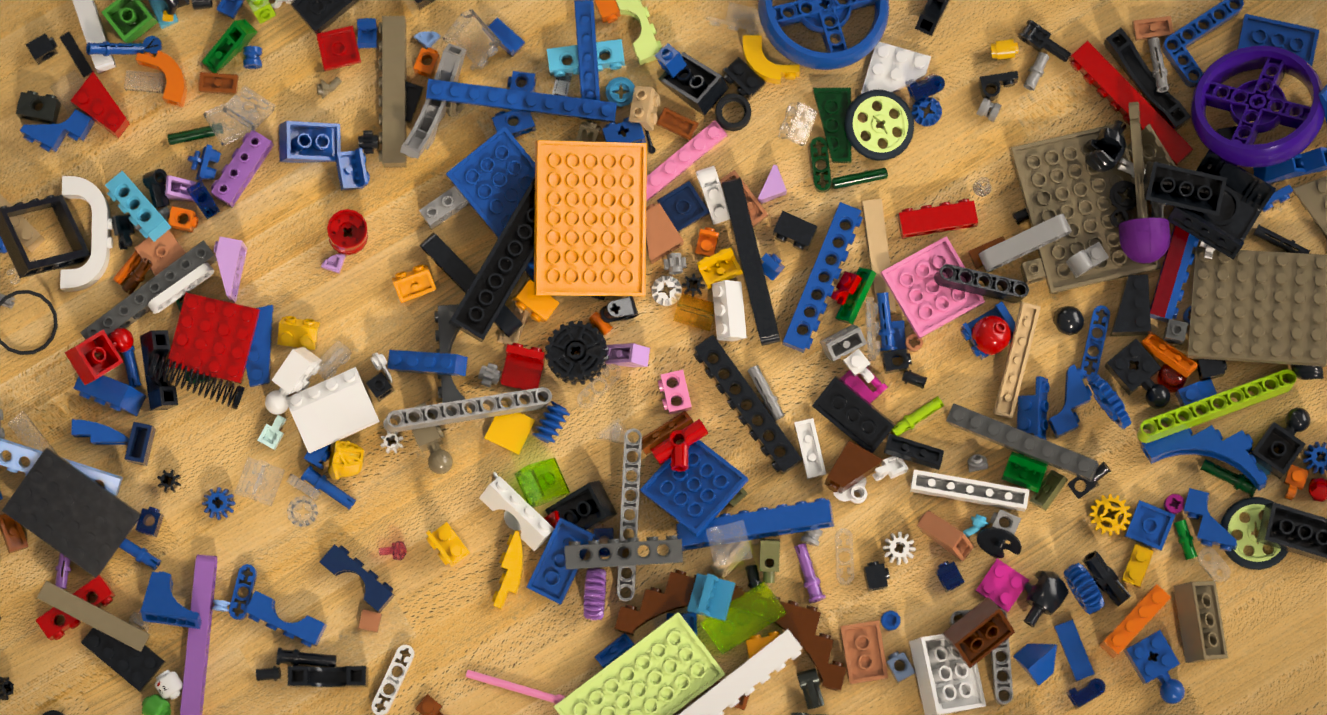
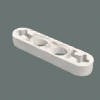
M208 262L200 265L153 298L148 303V307L154 314L159 313L185 295V293H188L208 279L214 273V269Z
M409 645L400 646L395 653L372 702V711L376 715H386L393 704L415 656L413 648ZM409 649L408 652L411 655L410 657H405L403 661L404 663H407L405 667L401 663L396 662V660L399 659L401 661L403 657L401 651ZM395 666H400L403 669V673L399 677H394L392 674V669ZM386 684L394 686V692L391 695L384 693L383 689ZM380 694L386 698H391L389 702L385 700L383 704L386 709L377 712L378 708L375 706L377 703L381 704L383 700L379 698Z

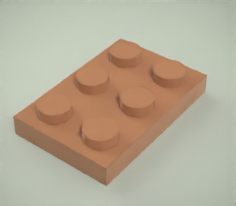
M879 620L840 626L849 684L888 679Z

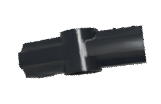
M1097 551L1085 556L1083 562L1094 576V582L1103 592L1105 591L1117 607L1131 597L1119 582L1116 573L1106 565Z

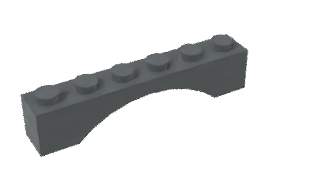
M459 304L438 306V311L434 312L435 323L439 325V330H435L436 342L439 341L440 349H436V353H451L453 342L460 330L448 322ZM438 375L442 385L438 387L439 398H442V403L465 400L456 388L451 375ZM447 409L446 413L449 416H453V412Z

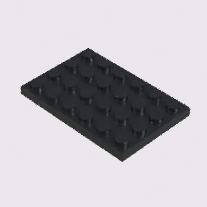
M48 447L43 451L2 510L95 578L101 574L142 516L141 513Z

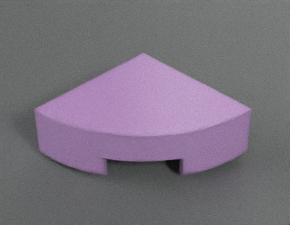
M335 254L322 263L321 268L340 274L346 255Z

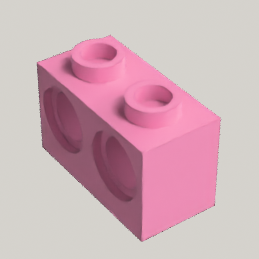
M683 370L661 374V380L658 381L660 392L664 391L665 399H662L664 410H668L669 415L692 410ZM675 379L678 382L677 386L674 388L668 387V380ZM678 397L682 400V403L679 406H673L671 400Z

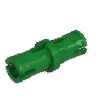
M1186 519L1175 522L1174 525L1179 537L1178 542L1183 548L1185 559L1189 560L1198 557L1192 541L1193 536L1190 535Z

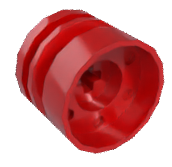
M350 209L340 210L333 214L327 226L329 243L332 248L344 255H353L360 252L367 244L368 239L367 224L363 216L357 211ZM344 232H347V233H350V232H351V237H349V236H346V237H345V233H344Z

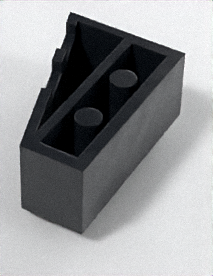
M1129 275L1127 277L1110 336H1144L1150 334L1148 275Z

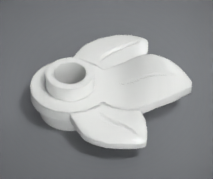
M377 352L373 353L371 361L378 371L382 369L386 379L392 383V376L385 366L387 360L384 355H379Z
M866 477L842 494L833 492V495L843 502L851 501L856 504L864 502L867 498V491L864 488L867 482ZM854 492H858L860 497H855Z

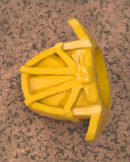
M343 439L336 441L331 450L328 464V473L331 478L338 480L341 477L359 474L364 462L363 448L350 441H342Z

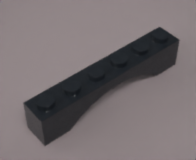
M1120 28L1107 37L1103 45L1151 106L1175 131L1188 123L1191 116L1182 104L1168 91H1157L1156 80L1123 29Z

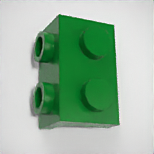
M1011 452L1002 480L1038 493L1048 464L1026 457L1021 453Z

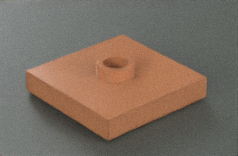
M169 230L155 242L148 237L134 248L141 258H146L153 263L150 270L155 276L186 253Z

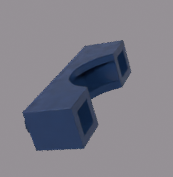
M334 544L320 560V563L335 576L347 572L359 575L365 584L363 599L381 613L395 596L392 593L393 588L386 582L381 584L377 581L379 576L372 570L368 572L362 568L364 564L356 557L351 559L348 556L350 552L342 545L338 548Z

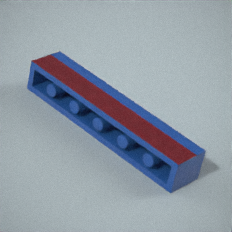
M1174 225L1170 244L1150 307V318L1166 323L1169 319H1176L1179 308H1176L1178 301L1182 300L1184 290H1181L1182 284L1187 283L1189 272H1186L1187 267L1193 263L1195 254H1192L1193 247L1197 248L1199 242L1198 238Z

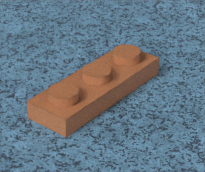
M733 170L720 180V184L722 185L724 181L740 178V176ZM741 179L752 221L751 224L754 227L769 215Z

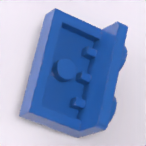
M357 148L355 151L336 152L335 160L341 191L363 189L368 185L370 177L368 171H366V155L363 153L362 148Z

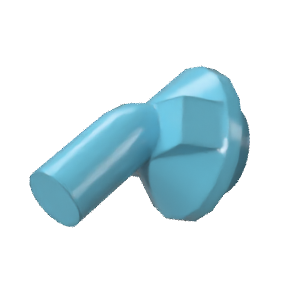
M978 514L975 517L971 516L974 526L963 530V533L966 537H969L979 532L981 528L983 529V527L989 525L986 522L987 518Z

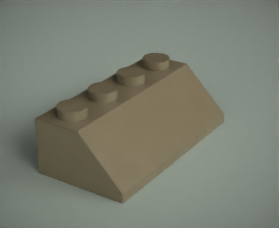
M1189 582L1173 586L1186 663L1228 658L1216 582Z

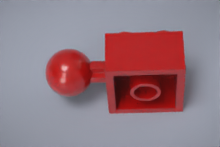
M125 328L115 329L109 337L103 329L69 349L65 354L84 385H87L122 364L123 360L118 352L128 351L133 346L134 338L132 333Z

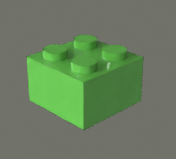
M116 0L102 11V14L126 43H133L158 23V20L142 0Z

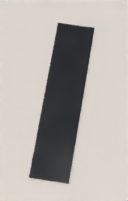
M70 32L60 36L61 41L82 76L85 77L92 73L93 70Z

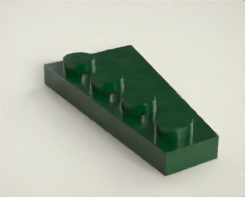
M813 88L832 163H851V144L845 132V116L851 104V88Z

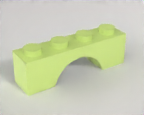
M615 0L620 10V15L632 16L639 22L642 28L639 38L633 43V49L639 65L657 60L654 55L662 49V45L654 37L657 33L653 23L649 24L647 19L650 17L647 7L642 6L641 0Z

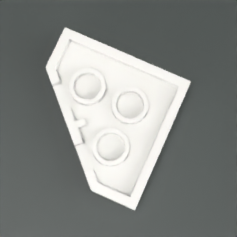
M879 42L874 48L861 94L871 90H886L893 93L908 86L915 80L925 77L931 56Z

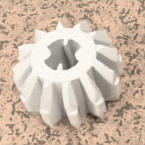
M898 532V538L892 533L890 535L892 541L887 538L885 539V542L890 546H883V550H889L884 556L885 558L890 555L892 556L889 561L890 563L897 559V565H900L902 559L907 564V557L911 559L914 557L910 552L916 551L915 547H909L914 543V540L907 542L908 534L903 539L901 538L902 532ZM896 544H900L899 546L903 545L902 553L895 551Z

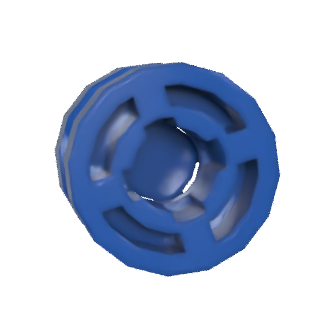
M258 46L244 47L243 54L246 57L243 61V67L247 69L262 68V61L260 60L262 48Z

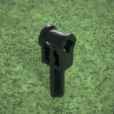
M1028 20L1023 32L1018 34V38L1024 43L1032 46L1039 52L1044 48L1063 62H1066L1071 56L1069 51L1049 39L1051 33L1032 20Z

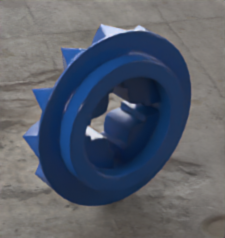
M926 96L917 99L912 107L913 119L922 126L936 124L942 115L939 101L933 97ZM930 105L932 114L928 113L924 118V111L921 108L926 109Z

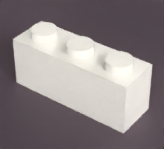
M724 280L713 283L712 292L717 340L734 342L747 338L742 282Z

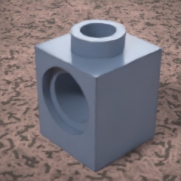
M897 651L888 656L889 660L886 664L897 683L915 674L904 652L899 654ZM896 661H902L905 664L903 671L895 669L894 663Z

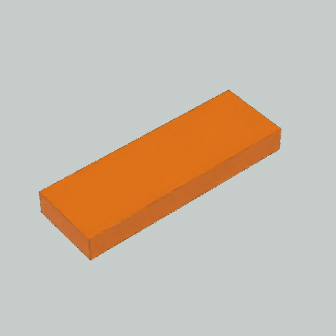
M1153 332L1141 342L1148 352L1186 378L1199 365Z

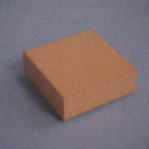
M363 609L358 628L378 633L382 613Z

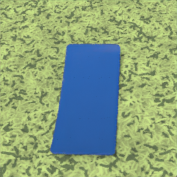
M904 320L891 321L892 328L895 330L894 341L895 346H897L896 350L906 349Z

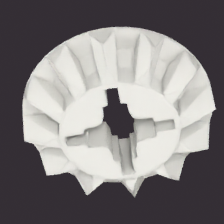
M661 276L653 283L651 292L658 304L670 306L680 299L682 287L674 277ZM664 283L668 288H674L670 291V298H668L666 293L661 292L664 290Z

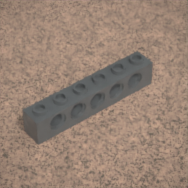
M678 535L666 536V540H658V536L646 537L647 541H639V538H627V542L619 543V539H608V543L600 544V540L588 541V545H580V541L569 542V546H565L566 569L683 562L682 539H678ZM661 544H665L669 548L668 553L664 556L659 555L657 552V548ZM642 545L649 548V554L645 557H641L638 554V548ZM623 546L627 547L630 551L629 556L626 558H621L618 554V550ZM601 548L609 549L610 556L607 559L600 558L599 551ZM582 549L590 551L591 555L588 560L580 558L579 553Z

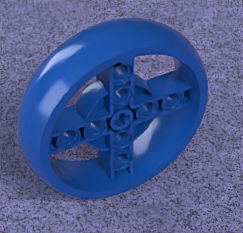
M758 0V12L766 37L784 57L807 68L834 70L858 62L876 47L888 23L889 0H845L846 4H840L837 0H796L773 6L772 0ZM821 4H824V6L827 5V8L824 9L823 6L820 7V5H821ZM874 5V20L869 32L858 44L847 49L841 27L848 21L851 10ZM806 7L810 12L805 13L801 8ZM783 12H790L792 16L786 17ZM824 21H831L833 26H827ZM802 23L809 30L821 33L827 53L813 51L800 46L791 40L780 27ZM830 38L837 39L839 43H832Z

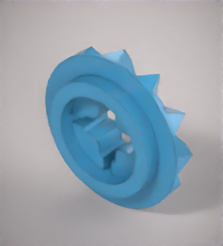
M625 77L612 79L606 87L608 101L617 103L619 107L629 105L632 102L635 85ZM620 85H622L623 91H626L622 99H620L619 94L614 93L619 91Z

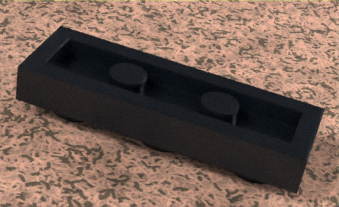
M889 433L884 453L939 470L944 450Z

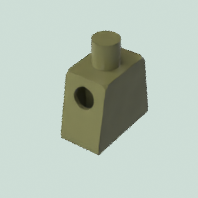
M760 539L759 571H763V583H775V572H779L780 539ZM766 559H773V565L767 566Z

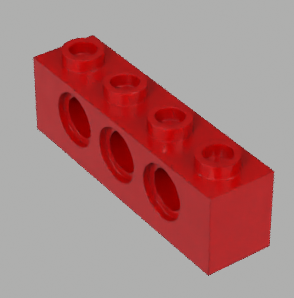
M98 575L73 593L89 602V596L92 593H96L97 600L91 604L97 607L109 605L113 601L112 598L116 596L101 575ZM55 607L36 619L49 640L55 639V641L65 635L64 632L69 628L74 629L81 624L80 620ZM59 616H64V624L58 626L56 622L57 618Z

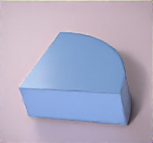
M433 31L419 32L414 36V39L426 49L428 47L431 48L440 38V35Z

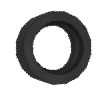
M732 93L723 96L718 101L715 109L717 122L728 131L743 129L750 121V103L740 94ZM729 102H738L744 108V117L737 123L726 121L722 115L723 107Z

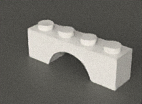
M500 476L490 483L479 497L492 511L502 509L510 512L520 524L521 539L534 551L542 546L554 531V528Z

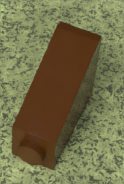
M848 441L827 476L825 485H827L829 490L842 494L873 473L876 468L880 467L883 459Z

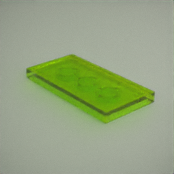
M763 581L730 602L725 621L707 617L700 624L723 655L784 616L787 612L766 582Z

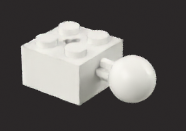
M305 347L292 349L271 380L280 389L274 390L266 396V409L275 415L284 413L288 409L285 398L289 394L298 393L309 386L310 382L308 380L320 370L321 366L319 364L322 360Z

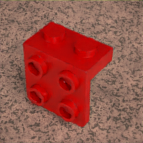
M519 343L507 344L505 351L507 356L501 376V384L520 390L539 388L545 362V352H542V349L537 347H531V349L523 348L524 345Z

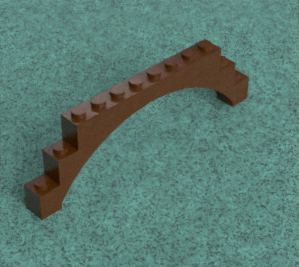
M675 570V572H670L665 594L661 593V589L651 587L650 590L645 589L640 611L636 610L637 607L628 604L625 607H620L614 628L615 631L634 635L635 630L648 621L667 612L688 607L697 575H694L693 578L686 576L687 572ZM735 585L730 607L741 608L758 614L785 631L789 629L815 665L823 681L821 687L840 692L847 668L843 667V663L832 661V664L828 663L834 640L830 639L831 636L820 633L819 636L815 635L821 612H818V608L808 605L806 608L799 606L798 602L790 600L787 603L781 602V598L769 595V598L763 597L761 592L750 590V593L742 591V587Z

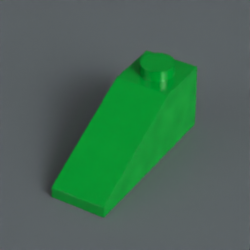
M246 19L234 21L202 62L212 73H218L249 44L258 32Z

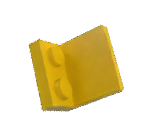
M447 522L433 533L429 530L426 532L428 535L426 538L427 542L433 550L438 548L440 552L437 555L445 565L449 563L453 567L470 554Z

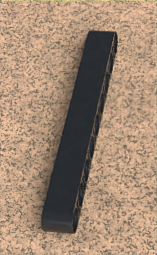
M741 177L724 181L722 186L761 345L765 346L781 342Z

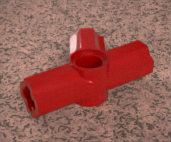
M698 419L682 430L673 431L668 439L650 450L659 464L671 458V469L682 472L689 469L688 449L690 445L709 433L702 421ZM683 439L682 443L676 444L678 440Z

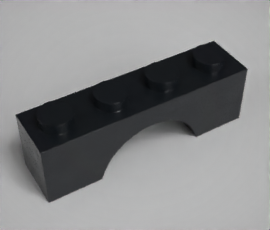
M168 330L149 331L140 336L150 411L168 410L178 405L176 387L172 384L169 385L168 379L163 382L165 370L161 378L157 380L160 366L153 378L146 376L154 353L160 355L156 368L163 356L165 359L162 370L165 366L166 356L170 350Z
M288 666V686L368 687L369 668L367 666Z

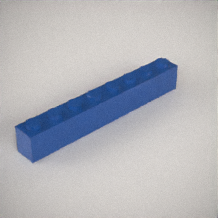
M818 498L810 503L799 501L791 506L781 504L773 509L762 507L754 512L743 510L735 515H730L729 513L721 514L719 517L714 518L698 537L680 523L676 524L678 539H682V551L834 527V520L830 501L825 498Z

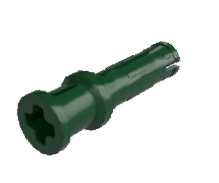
M1207 459L1204 460L1200 470L1233 485L1235 490L1240 489L1248 493L1250 497H1253L1257 488L1244 474L1238 475Z

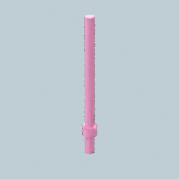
M467 670L466 673L467 678L555 703V705L565 698V696L560 694L556 696L475 671Z

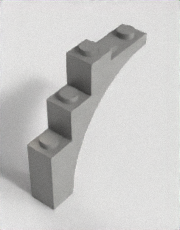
M449 43L443 50L434 80L458 83L467 50ZM426 99L413 129L401 147V153L406 154L410 158L418 159L425 149L428 150L434 143L439 122L445 116L447 101Z

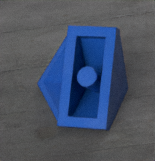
M1027 644L1013 656L1038 686L1054 673L1057 644Z

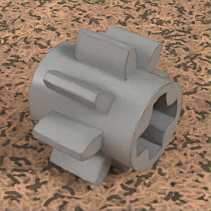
M681 253L667 254V259L663 260L664 270H669L671 275L683 273V268H687L686 257H681Z
M488 363V366L482 365L478 379L482 380V385L491 387L492 384L497 385L501 375V371L497 370V365Z

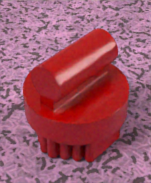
M1311 478L1309 493L1314 501L1323 502L1327 499V480L1324 478Z

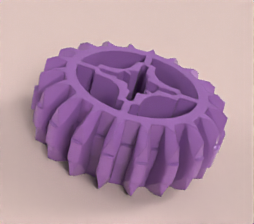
M589 568L586 572L584 617L590 620H601L604 616L606 571L600 568Z

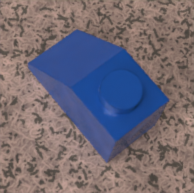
M1211 379L1193 383L1178 389L1175 393L1180 407L1217 394Z

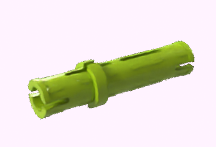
M936 396L912 414L905 415L891 430L892 434L900 436L905 431L915 428V425L944 407L941 399Z

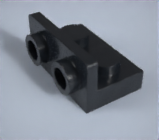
M740 57L728 68L725 67L723 69L724 80L730 85L734 84L737 87L736 91L749 100L766 84Z

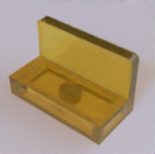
M681 294L673 321L710 331L715 315L714 303L696 297L692 299V296Z

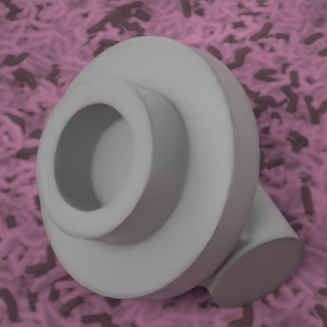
M975 454L968 459L969 473L988 469L985 456Z

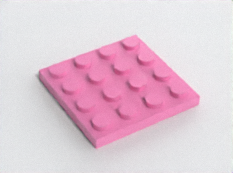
M947 236L880 273L918 339L985 303L982 295L943 287L935 282V273L945 264L965 268ZM942 272L943 276L948 278V275ZM960 276L961 280L966 282V279Z

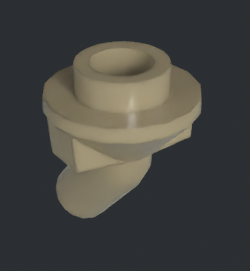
M336 77L330 84L321 80L320 84H317V94L321 95V98L324 99L328 93L333 92L339 86L342 80Z

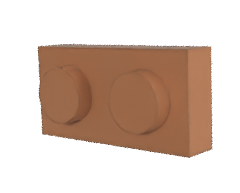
M1171 16L1133 21L1135 41L1154 37H1168L1174 33Z

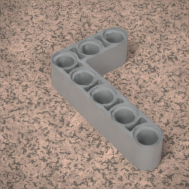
M1001 609L1002 612L1004 613V615H1005L1006 618H1007L1006 612H1005L1003 609ZM971 610L955 611L950 617V625L955 624L953 619L956 615L963 617ZM1009 638L991 651L994 699L999 705H1007L1013 698ZM1003 652L1006 656L1005 661H997L996 653ZM999 671H1004L1007 674L1006 681L998 680L997 673ZM1000 691L1008 693L1009 698L1007 701L999 699L998 694Z

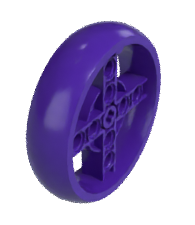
M1250 46L1237 49L1216 60L1200 77L1191 101L1192 123L1201 142L1219 157L1230 163L1244 167L1277 165L1300 154L1318 135L1325 119V111L1319 98V93L1324 86L1311 65L1293 52L1273 46ZM1262 69L1258 79L1248 81L1238 88L1222 84L1239 73ZM1285 73L1295 77L1307 87L1311 95V107L1287 101L1285 94L1279 87ZM1206 105L1230 111L1231 117L1237 125L1231 140L1221 136L1210 126L1206 118ZM1278 125L1296 129L1289 135L1274 142L1254 144L1259 133L1271 131Z

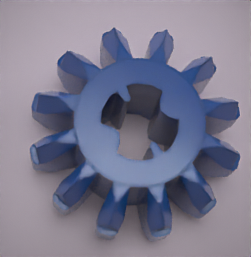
M1315 442L1314 446L1310 444L1307 447L1309 451H1304L1303 453L1308 457L1303 459V463L1309 462L1306 469L1308 470L1313 467V474H1316L1318 469L1321 475L1325 473V470L1327 471L1326 442L1321 447L1319 442ZM1321 454L1323 458L1318 462L1316 458Z
M217 487L216 493L213 489H210L209 491L212 495L205 494L204 497L208 501L202 502L203 506H208L204 509V512H210V518H214L216 515L217 520H221V514L228 518L226 512L233 513L234 510L230 506L236 505L234 501H230L234 498V495H228V489H224L222 492L221 488ZM219 499L223 502L220 508L215 505V502L218 503L217 500Z

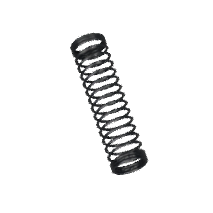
M154 353L146 376L153 378L160 366L157 380L161 378L166 368L163 382H165L172 370L169 385H171L178 372L175 387H177L184 374L181 383V389H183L190 375L186 391H189L196 377L192 390L193 394L202 379L198 396L201 395L207 383L204 398L207 397L213 385L210 400L214 397L220 384L216 403L225 388L221 404H224L231 390L227 407L230 406L234 398L231 408L237 410L245 387L239 385L233 393L234 383H232L227 392L229 382L226 381L221 390L223 379H220L215 388L217 376L214 377L209 386L211 374H209L203 385L205 372H203L197 383L199 370L196 371L191 381L194 368L190 369L186 377L188 365H186L180 375L182 363H180L174 373L176 361L173 362L167 374L170 359L167 360L162 370L165 359L163 356L156 368L160 355Z

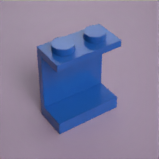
M1003 302L996 304L995 308L968 324L965 322L961 327L962 336L966 341H970L975 357L979 356L981 360L989 356V354L983 353L976 347L978 344L975 339H972V328L983 317L993 315L1004 319L1010 327L1012 340L1016 323Z

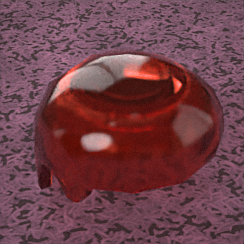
M1166 363L1161 366L1157 376L1158 384L1166 386L1171 393H1175L1178 389L1183 388L1187 381L1185 376Z

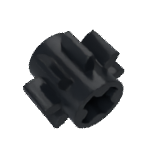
M372 130L363 131V135L358 136L359 148H362L365 154H374V149H379L378 135H373Z
M693 273L691 278L685 276L686 283L682 284V288H686L684 295L689 293L692 295V299H694L696 294L702 296L700 289H704L705 284L700 282H702L703 277L698 279L695 277V273ZM690 283L693 285L697 283V289L694 287L690 289Z
M173 469L170 473L163 470L164 474L162 477H157L161 480L158 487H165V493L168 490H172L175 493V488L181 486L178 483V479L181 476H174L175 471ZM169 477H170L171 479H173V480L171 481V483H172L171 485H168V484H167V482H168L167 478H169Z
M0 677V700H9L8 695L13 694L14 684L9 681V677Z

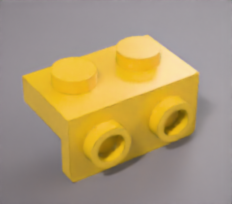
M731 247L722 249L718 253L710 257H704L697 262L699 273L703 277L708 289L712 288L713 283L730 280L743 274Z
M294 316L282 317L279 322L277 345L297 348L305 347L306 349L315 350L320 322H315L313 319H296Z

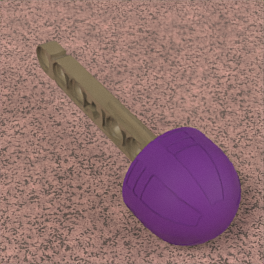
M1129 102L1138 219L1128 220L1119 224L1120 245L1123 252L1131 260L1138 263H1152L1160 259L1168 250L1170 244L1169 220L1148 217L1147 200L1144 199L1143 179L1145 170L1139 102Z

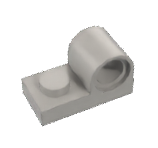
M1097 242L1089 248L1074 254L1066 261V264L1075 278L1107 260L1109 256L1100 242Z

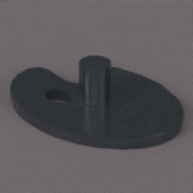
M986 528L978 533L977 543L979 547L991 556L1004 558V549L1016 555L1020 554L1022 550L1019 539L1004 529ZM1005 540L1010 541L1011 544H1007Z

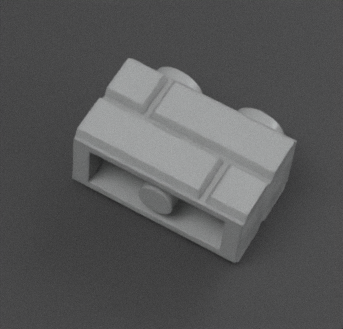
M854 324L820 341L826 357L832 361L867 344L860 327Z

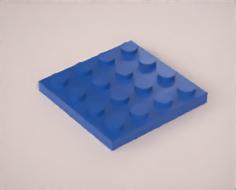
M700 440L690 445L688 449L689 469L682 472L672 470L671 458H669L640 489L642 494L697 537L749 481L747 476Z

